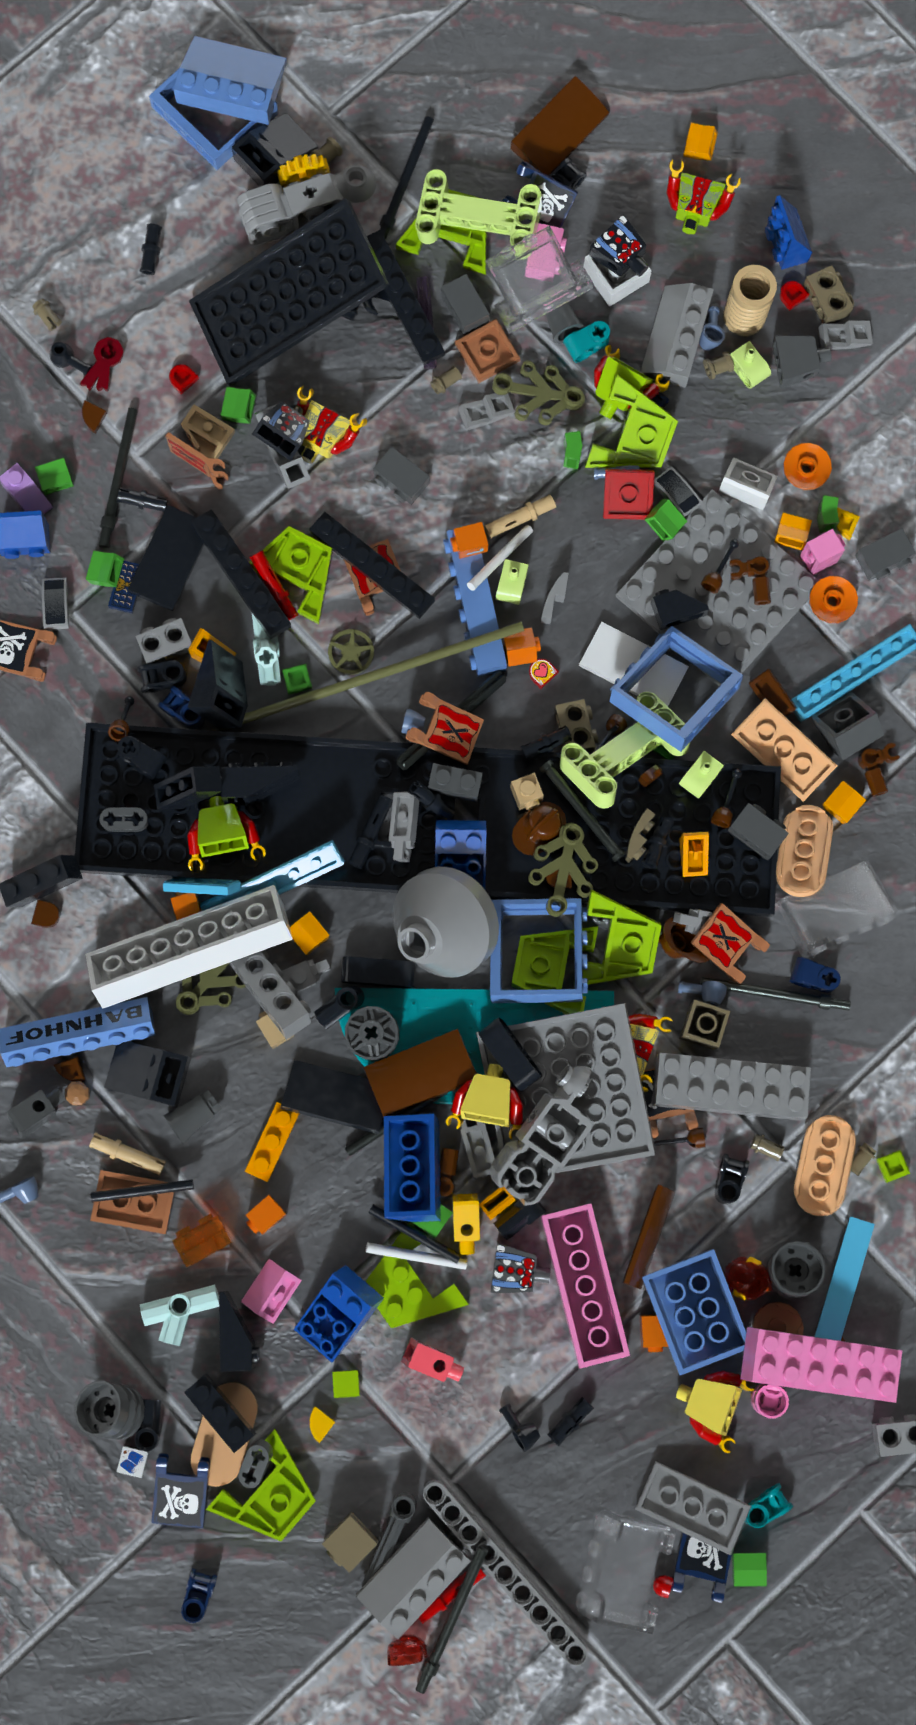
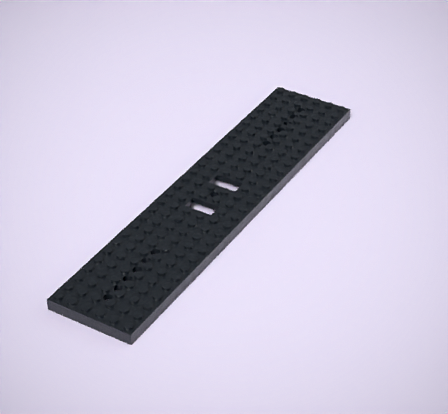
M86 723L74 854L81 873L167 879L239 880L240 883H244L333 840L344 859V864L297 887L398 893L408 880L426 869L435 867L436 823L431 827H426L422 824L421 820L426 814L433 815L436 820H442V818L432 810H426L422 802L419 801L416 840L414 848L411 849L410 862L393 860L394 848H392L391 842L378 841V835L374 841L375 847L373 850H370L361 869L350 865L348 861L357 844L355 840L357 836H361L381 794L393 795L394 792H408L411 784L417 780L421 781L428 788L432 766L435 763L482 773L478 800H480L479 821H486L485 891L491 899H550L553 896L554 888L547 883L546 877L540 885H532L528 880V876L532 870L540 869L562 856L563 847L551 852L545 861L539 862L533 855H526L520 852L513 844L512 838L513 828L529 810H526V808L519 810L510 788L511 781L535 773L544 795L542 802L556 804L565 813L566 824L575 823L582 828L584 832L582 843L590 856L598 862V868L594 873L586 874L582 870L583 861L575 850H573L572 859L586 881L592 884L594 891L629 908L688 912L690 909H699L714 912L719 904L723 903L735 915L772 917L775 914L777 850L767 861L728 831L729 828L717 826L711 822L713 813L724 806L733 779L732 771L739 769L742 775L737 780L728 807L733 815L731 825L748 803L752 806L754 804L760 806L765 810V815L772 821L774 819L779 821L781 767L721 763L724 767L698 799L679 785V782L695 761L641 758L613 777L617 782L615 802L609 808H600L560 769L561 753L544 752L527 761L522 750L474 747L468 764L465 765L429 749L407 770H402L397 765V758L414 743L129 725L128 736H132L145 745L156 749L167 758L155 778L150 779L121 759L118 752L119 741L113 740L108 734L111 724ZM133 745L130 748H124L126 754L129 751L133 753L135 752ZM549 760H552L556 771L600 825H604L609 829V836L621 850L627 851L629 840L621 837L620 830L623 827H630L634 831L639 819L647 808L655 814L652 822L655 823L652 827L653 829H656L659 817L663 816L674 821L671 831L679 830L682 834L699 831L708 832V875L683 877L680 842H673L670 839V834L667 840L668 846L663 850L656 869L653 868V865L650 868L642 864L649 846L648 839L643 833L640 835L647 841L644 845L646 851L638 860L633 858L628 863L625 860V854L614 862L612 859L613 855L548 775L540 771V767ZM258 762L268 763V766H278L280 762H292L293 766H298L300 772V779L257 802L262 806L261 814L258 816L250 815L248 812L250 806H238L237 811H243L254 821L260 838L258 843L265 849V857H263L261 849H254L253 855L256 860L251 858L250 851L252 846L248 844L249 849L202 857L200 853L199 858L203 859L205 868L201 871L200 862L195 860L193 862V871L188 868V862L192 859V855L189 854L188 832L194 820L199 818V804L202 801L187 807L184 811H177L176 809L154 810L149 805L150 800L155 797V784L191 767H219L221 775V767H227L229 763H241L242 767H253V763ZM658 765L663 770V774L647 787H643L639 782L640 776L653 766ZM221 792L204 800H210V798L221 796ZM134 795L138 798V804L135 807L144 810L149 819L147 827L142 831L110 832L101 825L100 814L106 808L126 807L125 799L128 796ZM441 796L444 802L455 808L456 798ZM112 813L109 818H105V821L110 826H113L115 821H122V818H115ZM137 813L134 818H126V821H132L135 826H138V823L143 821L144 818H141ZM571 832L567 833L568 839H570V840H574V839H575V836H574L573 833H571ZM723 833L730 834L733 838L732 844L729 846L721 844L719 840L720 835ZM543 851L538 855L540 857H545L546 853ZM591 862L586 863L588 869H594V865ZM534 873L532 875L535 881H539L541 879L540 875L537 873ZM571 877L572 887L565 889L564 898H581L582 905H588L589 896L582 898L577 894V885ZM581 886L583 893H589L587 886Z

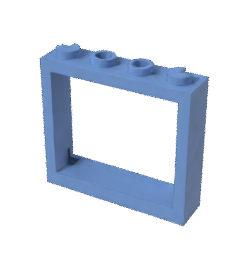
M178 69L149 95L151 107L218 170L233 156L231 147L248 132L264 124L250 121L220 150L216 149L168 102L175 95L173 89L179 72ZM275 101L270 121L278 115L277 101Z
M671 626L665 633L657 636L655 644L651 648L647 647L642 652L640 660L636 664L633 662L629 665L622 679L617 678L615 680V684L610 688L612 692L609 702L682 752L737 692L743 675ZM669 648L722 684L680 730L627 694Z
M567 898V910L563 913L574 914L575 989L502 990V916L550 915L546 910V903L549 899L492 900L499 922L498 941L490 956V997L492 1003L583 1002V993H588V979L583 978V969H588L587 954H583V946H587V930L582 931V922H587V907H582L581 898ZM553 903L551 905L554 911H559L560 907L558 904Z

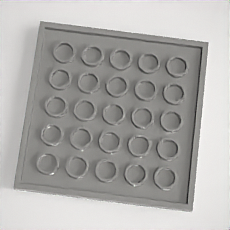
M712 489L702 500L703 504L685 518L687 522L674 538L665 540L619 590L616 598L658 634L665 633L669 628L661 631L659 629L651 606L655 593L664 589H669V592L678 590L707 604L709 607L707 616L673 627L743 674L807 603L813 586L819 580ZM737 539L739 546L733 550L720 573L723 582L719 592L711 593L701 586L703 578L710 572H716L730 547V541ZM758 556L768 560L769 569L766 577L769 578L770 604H754L752 579L755 577L743 575L738 580L730 579V574L737 573L739 568L736 566L729 567V561L738 559L746 562ZM702 671V672H703L705 675H707L713 682H715L719 687L722 685L721 683H719L718 681H716L714 678H712L711 676H709L708 674H706L704 671Z
M626 1003L508 1026L542 1073L540 1079L524 1091H520L503 1070L502 1078L510 1080L511 1087L517 1090L523 1104V1123L545 1093L554 1094L559 1086L555 1082L565 1066H586L591 1069L590 1084L581 1097L574 1099L571 1105L589 1119L592 1129L562 1170L558 1167L555 1173L656 1155ZM476 1032L484 1073L487 1075L489 1064H500L484 1044L478 1032ZM511 1123L509 1127L495 1125L500 1151L506 1143L519 1140L515 1136L518 1130H513L512 1139L509 1138V1130L513 1125Z

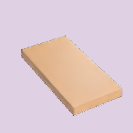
M766 698L731 734L764 766L781 767L780 781L803 802L838 766Z

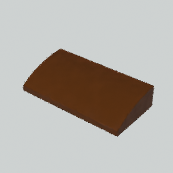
M574 76L511 141V150L536 170L550 176L609 115V112L595 94L580 79Z
M458 1029L364 1067L383 1117L393 1115L459 1088L466 1081L472 1080L476 1074Z
M658 1184L655 1188L622 1282L640 1290L644 1284L642 1277L647 1275L675 1195L674 1191Z

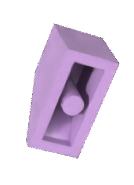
M18 463L0 476L2 486L23 511L41 510L44 515L53 508Z

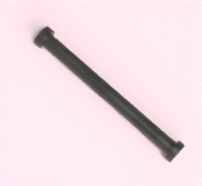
M552 760L546 762L540 767V771L548 775L613 855L612 859L614 862L619 860L626 854V851L618 847L553 767L554 763Z

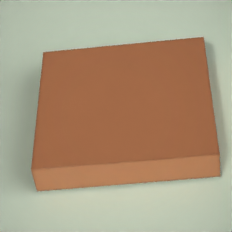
M497 318L455 340L457 349L478 384L520 362L518 353Z

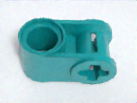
M596 321L565 337L563 343L573 361L579 363L592 354L604 349L609 344L610 328L607 323Z
M780 1483L771 1486L761 1493L760 1496L747 1503L752 1506L749 1514L752 1509L759 1508L761 1517L758 1521L752 1522L748 1514L745 1521L746 1524L754 1528L764 1527L794 1507L791 1502L788 1503L780 1490L782 1488Z

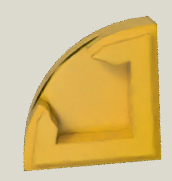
M837 507L839 523L836 528L844 538L850 540L860 516Z
M315 1406L310 1416V1430L316 1441L320 1443L336 1421Z

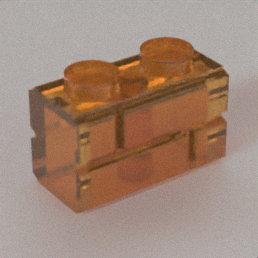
M209 1214L198 1220L200 1225L192 1230L187 1226L175 1233L177 1238L172 1241L186 1268L234 1243L219 1215L213 1217L212 1214Z

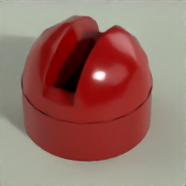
M665 1575L658 1576L653 1582L655 1593L668 1599L673 1578Z

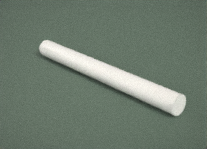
M526 525L467 583L468 588L474 591L533 532L532 527Z
M367 1242L366 1253L464 1270L467 1267V1259L460 1258L456 1264L438 1254Z

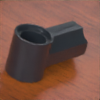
M357 986L340 989L334 997L314 1011L316 1019L322 1026L329 1029L353 1009L363 1004L364 993ZM348 991L354 995L355 1000L353 1004H349L346 1000Z
M519 1200L513 1205L512 1209L493 1224L507 1241L524 1226L530 1225L546 1212V1209L540 1202L524 1205Z
M143 1399L145 1406L144 1419L135 1436V1444L141 1451H151L159 1444L162 1400ZM144 1432H150L154 1436V1443L150 1447L143 1446L140 1441L141 1435Z

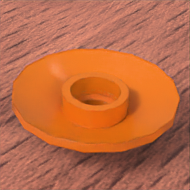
M801 443L792 447L786 454L783 463L784 474L788 481L795 487L803 490H813L822 486L829 479L832 470L831 459L828 453L819 445L812 443ZM808 466L810 468V472H804L802 470V467Z
M828 576L820 579L813 586L810 592L809 604L812 612L820 620L838 624L848 620L854 614L858 606V595L855 587L848 580L840 576ZM828 599H834L836 601V605H830L828 603Z

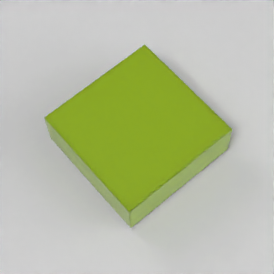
M901 1150L876 1159L885 1183L910 1174Z
M358 1370L332 1372L334 1398L360 1396Z

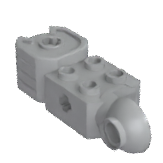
M351 165L343 169L339 174H316L309 180L292 182L283 189L278 184H266L245 191L236 200L240 207L239 214L250 244L262 245L293 233L345 198L350 203L364 202L375 192L376 180L373 173L365 166ZM353 179H360L362 181L359 184L351 183Z
M565 1066L555 1082L559 1086L554 1094L545 1093L516 1133L515 1136L519 1140L506 1143L491 1164V1178L499 1188L505 1187L512 1196L518 1198L524 1205H532L541 1200L555 1180L556 1169L559 1167L562 1170L592 1129L589 1119L571 1105L574 1099L581 1097L590 1084V1067Z

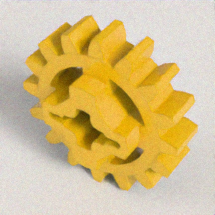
M305 154L304 156L298 155L293 157V161H286L287 165H281V170L277 171L280 185L285 188L292 182H303L316 174L324 175L330 173L327 159L323 155L317 157L316 154L311 156Z

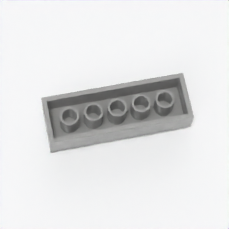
M659 1053L655 1058L652 1106L802 1121L808 1118L811 1067Z

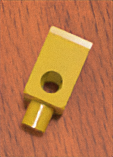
M478 1193L452 1194L454 1241L459 1242L461 1255L475 1254V1241L480 1240ZM464 1224L471 1225V1228L468 1230L462 1229V1226Z

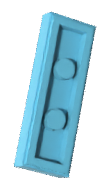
M172 878L163 883L164 892L230 895L241 890L239 880Z

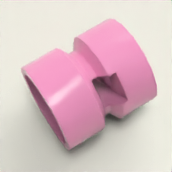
M761 1383L752 1391L751 1404L757 1413L767 1418L775 1419L787 1411L789 1398L782 1387Z

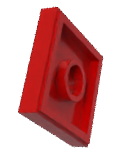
M605 469L603 519L645 520L653 509L654 470Z

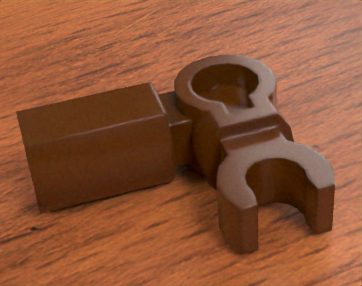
M758 556L746 562L738 559L729 561V567L736 566L739 568L737 573L730 574V579L738 580L743 575L755 577L752 579L754 604H770L769 578L766 577L769 569L768 560Z
M895 743L887 744L882 750L879 748L866 749L858 757L859 766L866 770L864 774L872 797L888 792L882 770L877 765L883 764L884 761L894 763L900 758L899 755L892 757L888 753V750L896 746Z
M442 1148L440 1159V1196L448 1197L454 1193L455 1184L452 1181V1175H456L459 1150Z

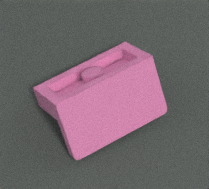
M269 1259L241 1302L257 1315L274 1324L302 1280Z

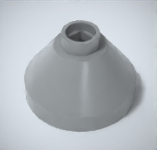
M449 867L429 868L408 880L396 895L392 916L399 950L404 957L413 961L427 972L450 978L464 976L483 964L493 953L499 935L496 909L484 888L466 873Z

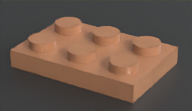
M100 1170L96 1191L167 1182ZM175 1192L94 1202L90 1221L167 1234Z

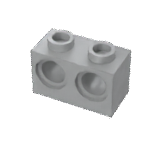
M170 618L164 621L162 626L145 628L140 631L139 635L135 636L147 664L166 662L189 653L188 649L191 645V640L182 618ZM174 632L182 633V637L178 641H171L169 639L170 635ZM157 641L159 646L155 650H148V643Z
M916 1414L904 1415V1420L894 1421V1417L878 1418L879 1423H872L875 1453L877 1456L884 1457L916 1453V1439L911 1440L908 1435L910 1428L916 1426ZM887 1429H892L894 1432V1439L890 1443H885L883 1440V1433Z

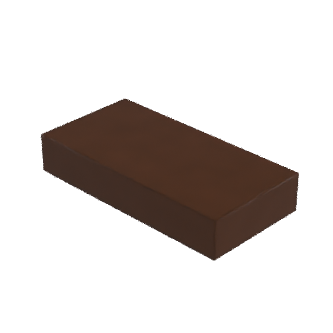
M767 669L749 682V685L761 702L766 698L785 717L798 709L770 669Z

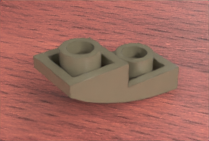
M648 808L639 819L630 837L625 857L628 863L633 858L638 860L646 851L644 845L647 840L640 834L646 835L655 824L652 822L655 814Z

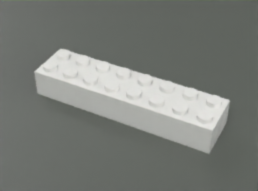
M275 885L86 953L85 956L91 990L104 1009L290 941L293 938L284 903Z

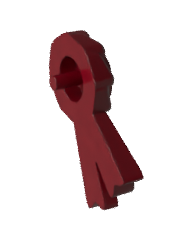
M111 337L103 338L95 345L93 353L97 362L80 382V385L82 387L87 386L89 391L92 390L98 379L97 391L104 389L108 392L110 368L122 361L124 355L123 347L119 340Z

